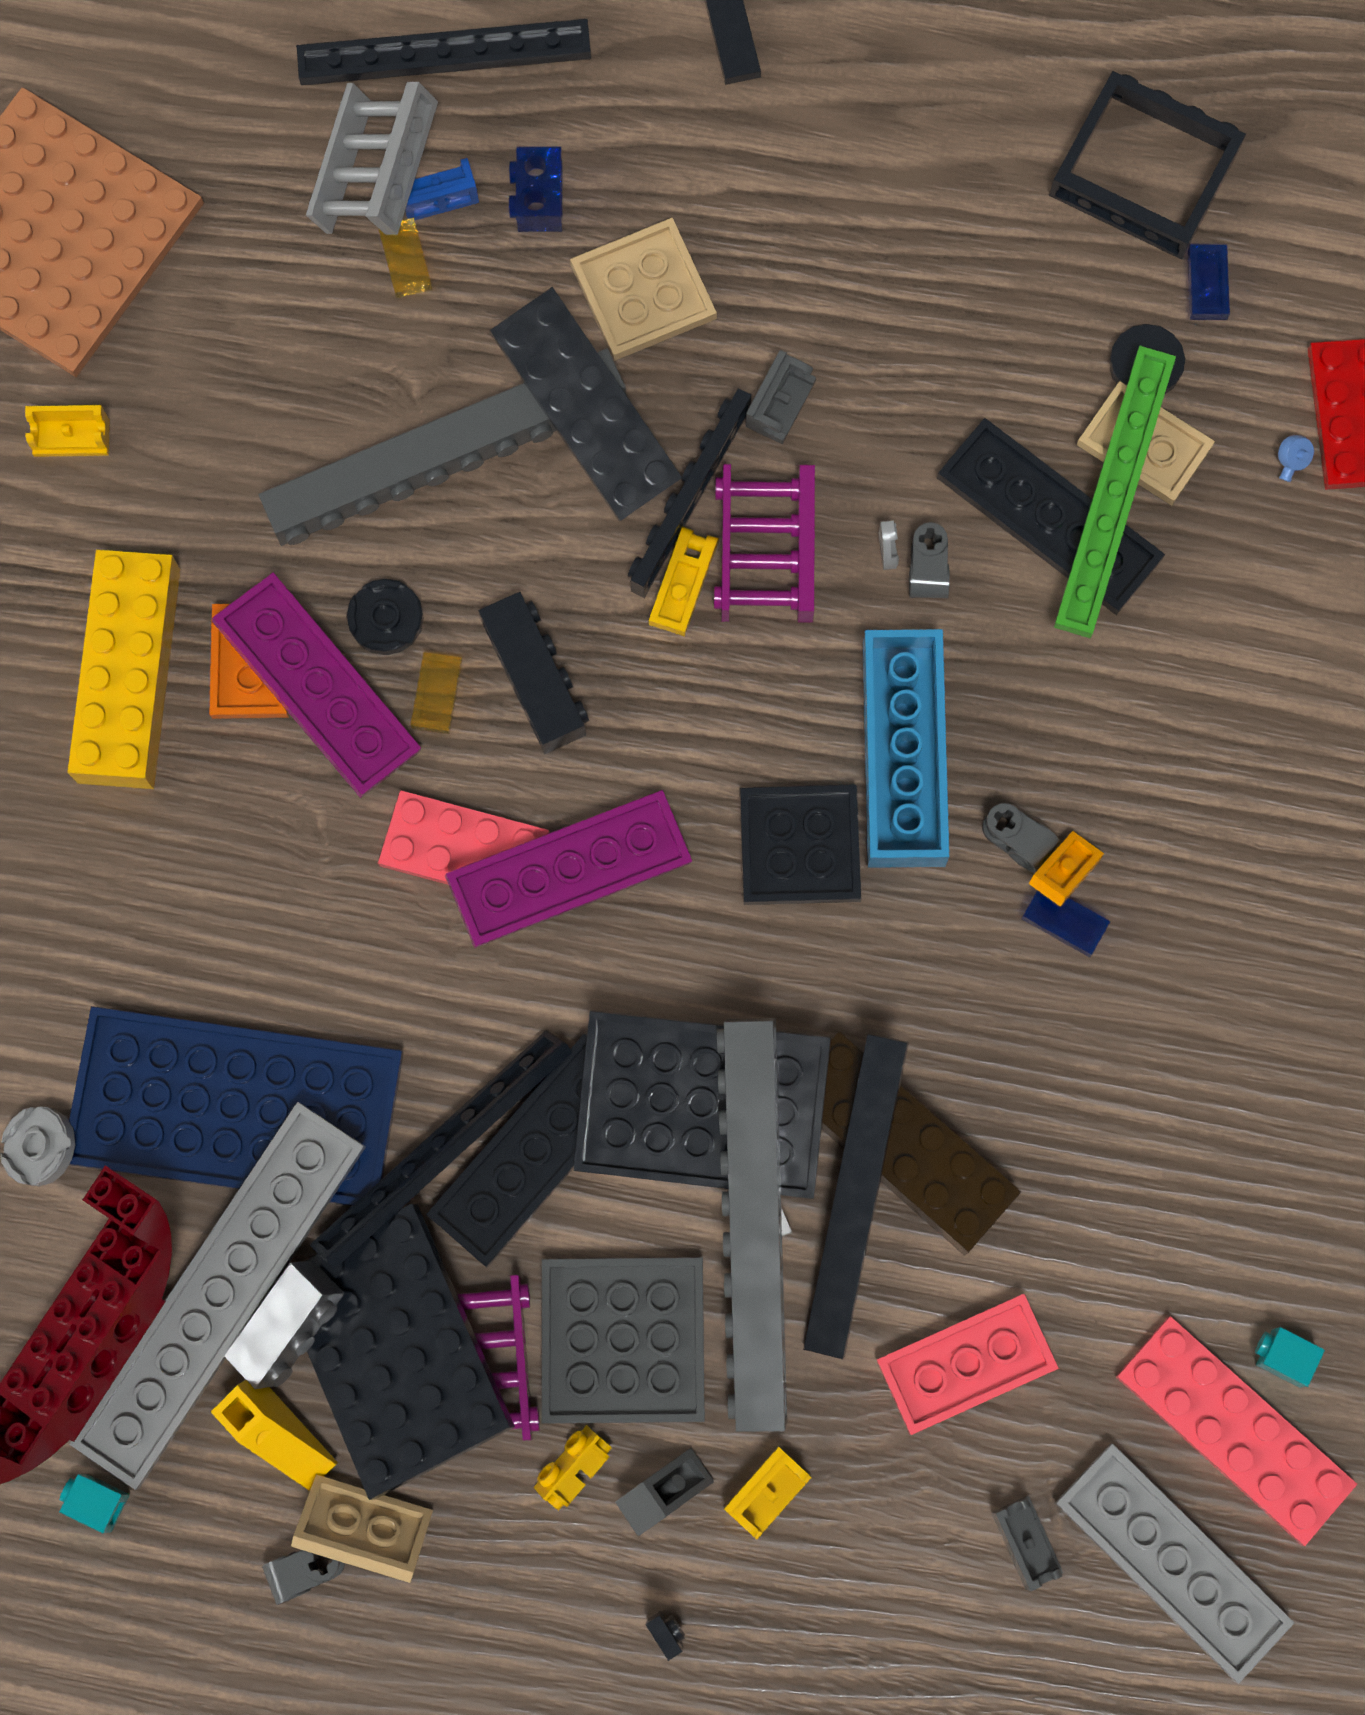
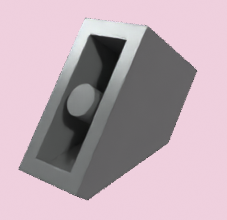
M690 1448L615 1501V1503L637 1536H640L711 1485L714 1480L692 1448Z

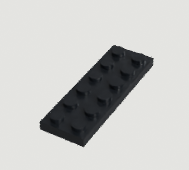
M553 287L489 330L500 349L618 521L623 520L682 478Z
M984 418L938 472L937 479L1057 571L1069 578L1092 498ZM1127 525L1124 528L1102 605L1116 616L1165 556L1162 551Z
M585 1034L571 1048L572 1053L546 1076L426 1214L486 1268L490 1266L574 1169L587 1042Z

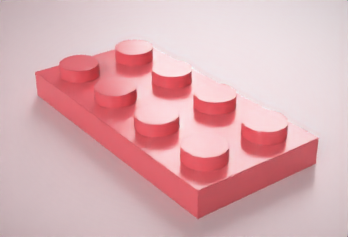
M400 790L378 864L380 867L448 885L445 878L446 873L542 837L550 832L547 829Z
M1025 1294L876 1360L909 1435L920 1432L1059 1369Z

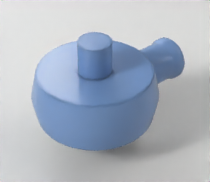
M1291 435L1283 440L1278 450L1279 461L1284 466L1279 479L1291 482L1294 471L1303 470L1311 463L1314 447L1309 439L1302 435Z

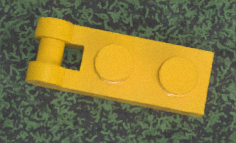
M682 527L653 606L649 625L685 637L711 561L714 558L719 538L710 535L704 538L695 535L694 530ZM688 549L701 552L699 559L687 556Z

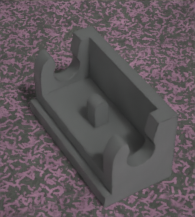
M779 350L746 413V427L783 444L816 382V377L811 375L813 368L787 355L786 352Z
M1029 1496L991 1512L1025 1590L1034 1591L1040 1588L1042 1584L1053 1579L1057 1580L1063 1576V1570Z

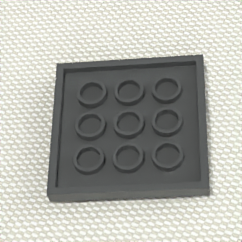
M703 1257L542 1259V1424L705 1422Z

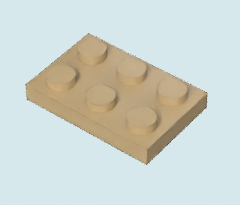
M1120 381L1077 442V446L1104 462L1127 385ZM1160 408L1138 485L1172 506L1213 447L1215 441L1165 409Z
M316 1474L295 1530L291 1547L411 1583L433 1510L385 1495L369 1500L365 1489Z

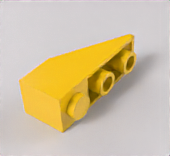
M244 1380L211 1411L238 1443L308 1490H311L316 1474L324 1477L338 1463L270 1387L254 1389L247 1380Z

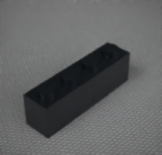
M517 592L478 610L482 625L544 755L586 736L584 723L589 721L588 715L581 701L573 702L568 692L569 689L573 688L566 669L564 667L557 669L552 659V656L556 655L557 652L549 634L541 636L536 623L540 622L541 619L533 601L530 600L525 603L521 592Z

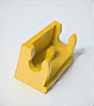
M101 405L25 406V417L30 425V433H25L34 457L109 456L110 420Z
M777 1447L724 1507V1510L753 1537L758 1539L807 1484L811 1477L780 1447Z

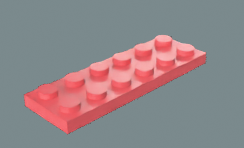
M1171 1316L1166 1318L1116 1376L1121 1383L1301 1546L1307 1545L1357 1486L1353 1479Z

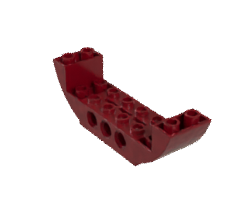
M104 1166L82 1200L109 1219L0 1382V1484L9 1482L33 1470L54 1455L69 1440L75 1442L166 1302L162 1297L169 1278L172 1258V1235L167 1215L157 1199L107 1166Z

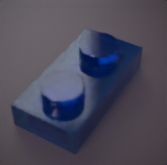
M1190 244L1187 251L1190 320H1228L1230 303L1227 244Z
M1038 890L1021 918L1089 958L1111 922L1070 898L1060 907Z

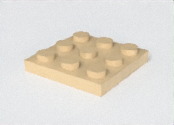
M673 218L570 259L573 272L614 361L717 319V312Z

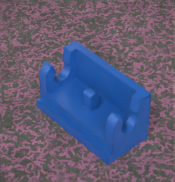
M468 158L460 159L461 167L414 180L405 209L408 222L479 203L477 188Z

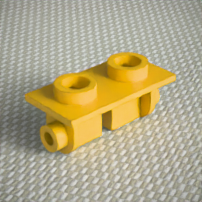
M586 1425L582 1431H577L570 1436L564 1446L565 1451L555 1462L547 1464L541 1470L537 1478L538 1482L533 1488L558 1511L563 1505L568 1507L585 1486L575 1475L581 1469L587 1476L592 1478L610 1458L608 1452L612 1447Z

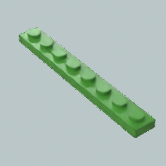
M1143 346L1138 348L1054 628L1090 639L1093 635L1176 356Z

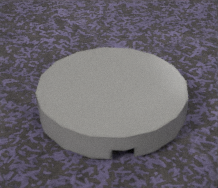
M40 1106L23 1109L11 1119L3 1132L1 1143L5 1144L3 1148L4 1154L1 1153V1163L7 1174L18 1183L38 1187L53 1183L64 1174L72 1161L75 1138L74 1130L69 1120L59 1111L48 1107Z

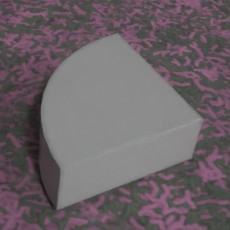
M894 520L880 522L878 536L883 570L897 569L899 556L897 555L895 540L898 539L896 523H894Z

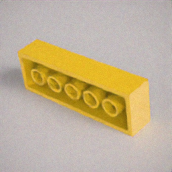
M96 550L67 772L78 784L154 789L181 571L172 555Z

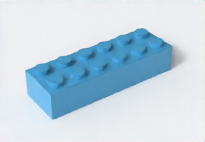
M943 629L865 630L863 639L868 868L946 867L949 859Z

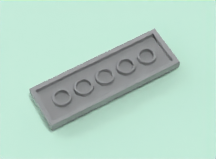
M1109 1444L1055 1502L1236 1683L1239 1684L1295 1623L1114 1444Z

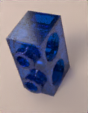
M517 147L516 161H510L509 165L510 184H516V195L509 196L510 218H516L518 232H562L563 160L561 147ZM533 169H541L544 171L541 175L532 176L528 174ZM533 203H541L544 205L539 210H530L527 208L529 205Z

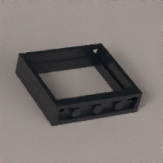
M1112 71L1058 170L1049 196L1182 260L1230 170L1246 133L1239 131L1232 123L1220 122L1206 115L1203 110L1196 106H1187L1172 99L1164 91L1146 87L1130 75H1121ZM1112 98L1224 151L1185 227L1072 173Z

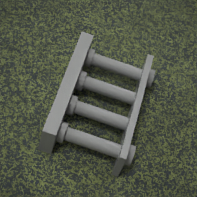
M407 82L401 101H371L354 83H347L306 216L326 234H332L337 216H366L385 235H398L438 101L420 82ZM396 116L390 134H363L368 117ZM358 149H386L381 166L353 167ZM348 182L376 183L370 201H342Z

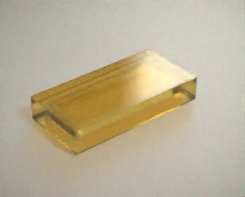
M414 217L402 220L398 235H385L378 228L396 298L432 290Z
M423 653L411 720L412 729L450 734L462 667L461 657Z

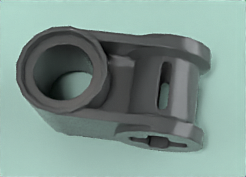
M924 523L915 531L912 542L909 598H948L950 573L947 533L937 523ZM925 539H932V544L935 545L933 550L927 549L926 543H924Z
M1008 803L995 805L982 823V831L988 841L1010 855L1020 866L1034 873L1043 865L1059 843L1058 837L1051 830L1032 820L1015 806ZM1002 817H1004L1009 822L1007 823L1006 827L1002 831H1000L995 826L997 825L998 821Z
M301 1550L263 1565L262 1568L276 1605H279L311 1591L310 1589L336 1578L344 1570L345 1563L332 1559V1562L327 1565V1569H318L316 1561L320 1560L321 1556Z

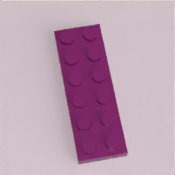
M274 572L212 618L213 624L360 798L421 751L418 743Z
M663 790L448 872L445 878L475 949L689 865L692 859Z

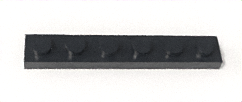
M738 388L732 399L727 397L722 403L717 418L720 419L714 431L708 429L699 447L702 450L697 462L691 460L682 476V481L685 483L679 494L675 492L671 494L664 508V513L667 516L661 526L657 524L653 526L646 540V545L649 548L643 558L639 556L635 558L629 569L628 577L631 578V592L645 599L677 542L682 527H685L743 424L746 413L751 405V394Z

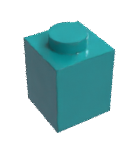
M1281 1327L1274 1328L1271 1333L1264 1332L1257 1344L1255 1354L1260 1357L1256 1366L1299 1388L1308 1387L1325 1350Z
M78 1474L76 1479L70 1478L62 1490L59 1500L64 1503L59 1513L101 1533H111L130 1494L89 1474Z

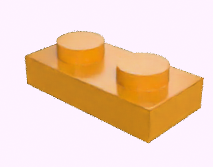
M1072 831L1035 872L1029 884L1061 907L1100 862L1104 853Z

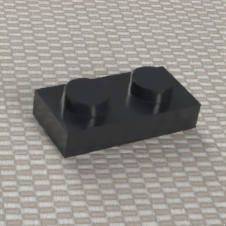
M659 1611L647 1619L645 1625L668 1661L683 1652V1645L680 1641L685 1639V1634L672 1614L665 1618L663 1613Z

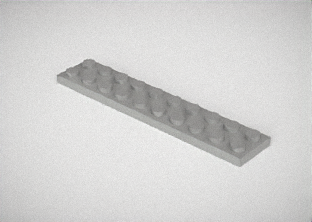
M296 1103L166 1298V1302L77 1439L75 1442L71 1441L69 1445L134 1490L140 1489L225 1361L224 1355L274 1287L366 1146L303 1104Z

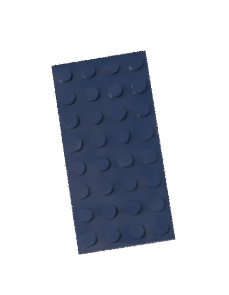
M91 1006L69 1118L75 1138L74 1153L69 1165L100 1170L107 1166L115 1172L239 1190L296 1103L299 1102L366 1146L329 1202L353 1206L383 1179L404 1053L400 1050Z

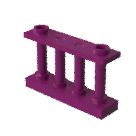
M723 464V477H716L715 500H723L722 586H714V609H722V622H729L730 605L790 606V610H798V622L813 623L815 465H800L799 477L791 478V482L731 481V464ZM731 497H791V501H798V514H791V518L731 517ZM730 533H791V537H798V550H791V554H730ZM730 569L791 570V573H798V587H791V591L730 590Z
M519 1275L510 1276L511 1289L457 1295L464 1310L513 1306L514 1330L474 1334L481 1349L516 1346L517 1371L492 1373L498 1389L519 1387L520 1412L509 1413L515 1425L512 1429L522 1428L523 1441L533 1440V1432L540 1431L538 1406L531 1407L523 1312L524 1308H530L529 1284H521V1277Z

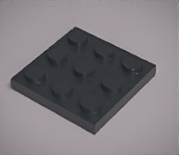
M857 785L740 788L744 905L861 902Z

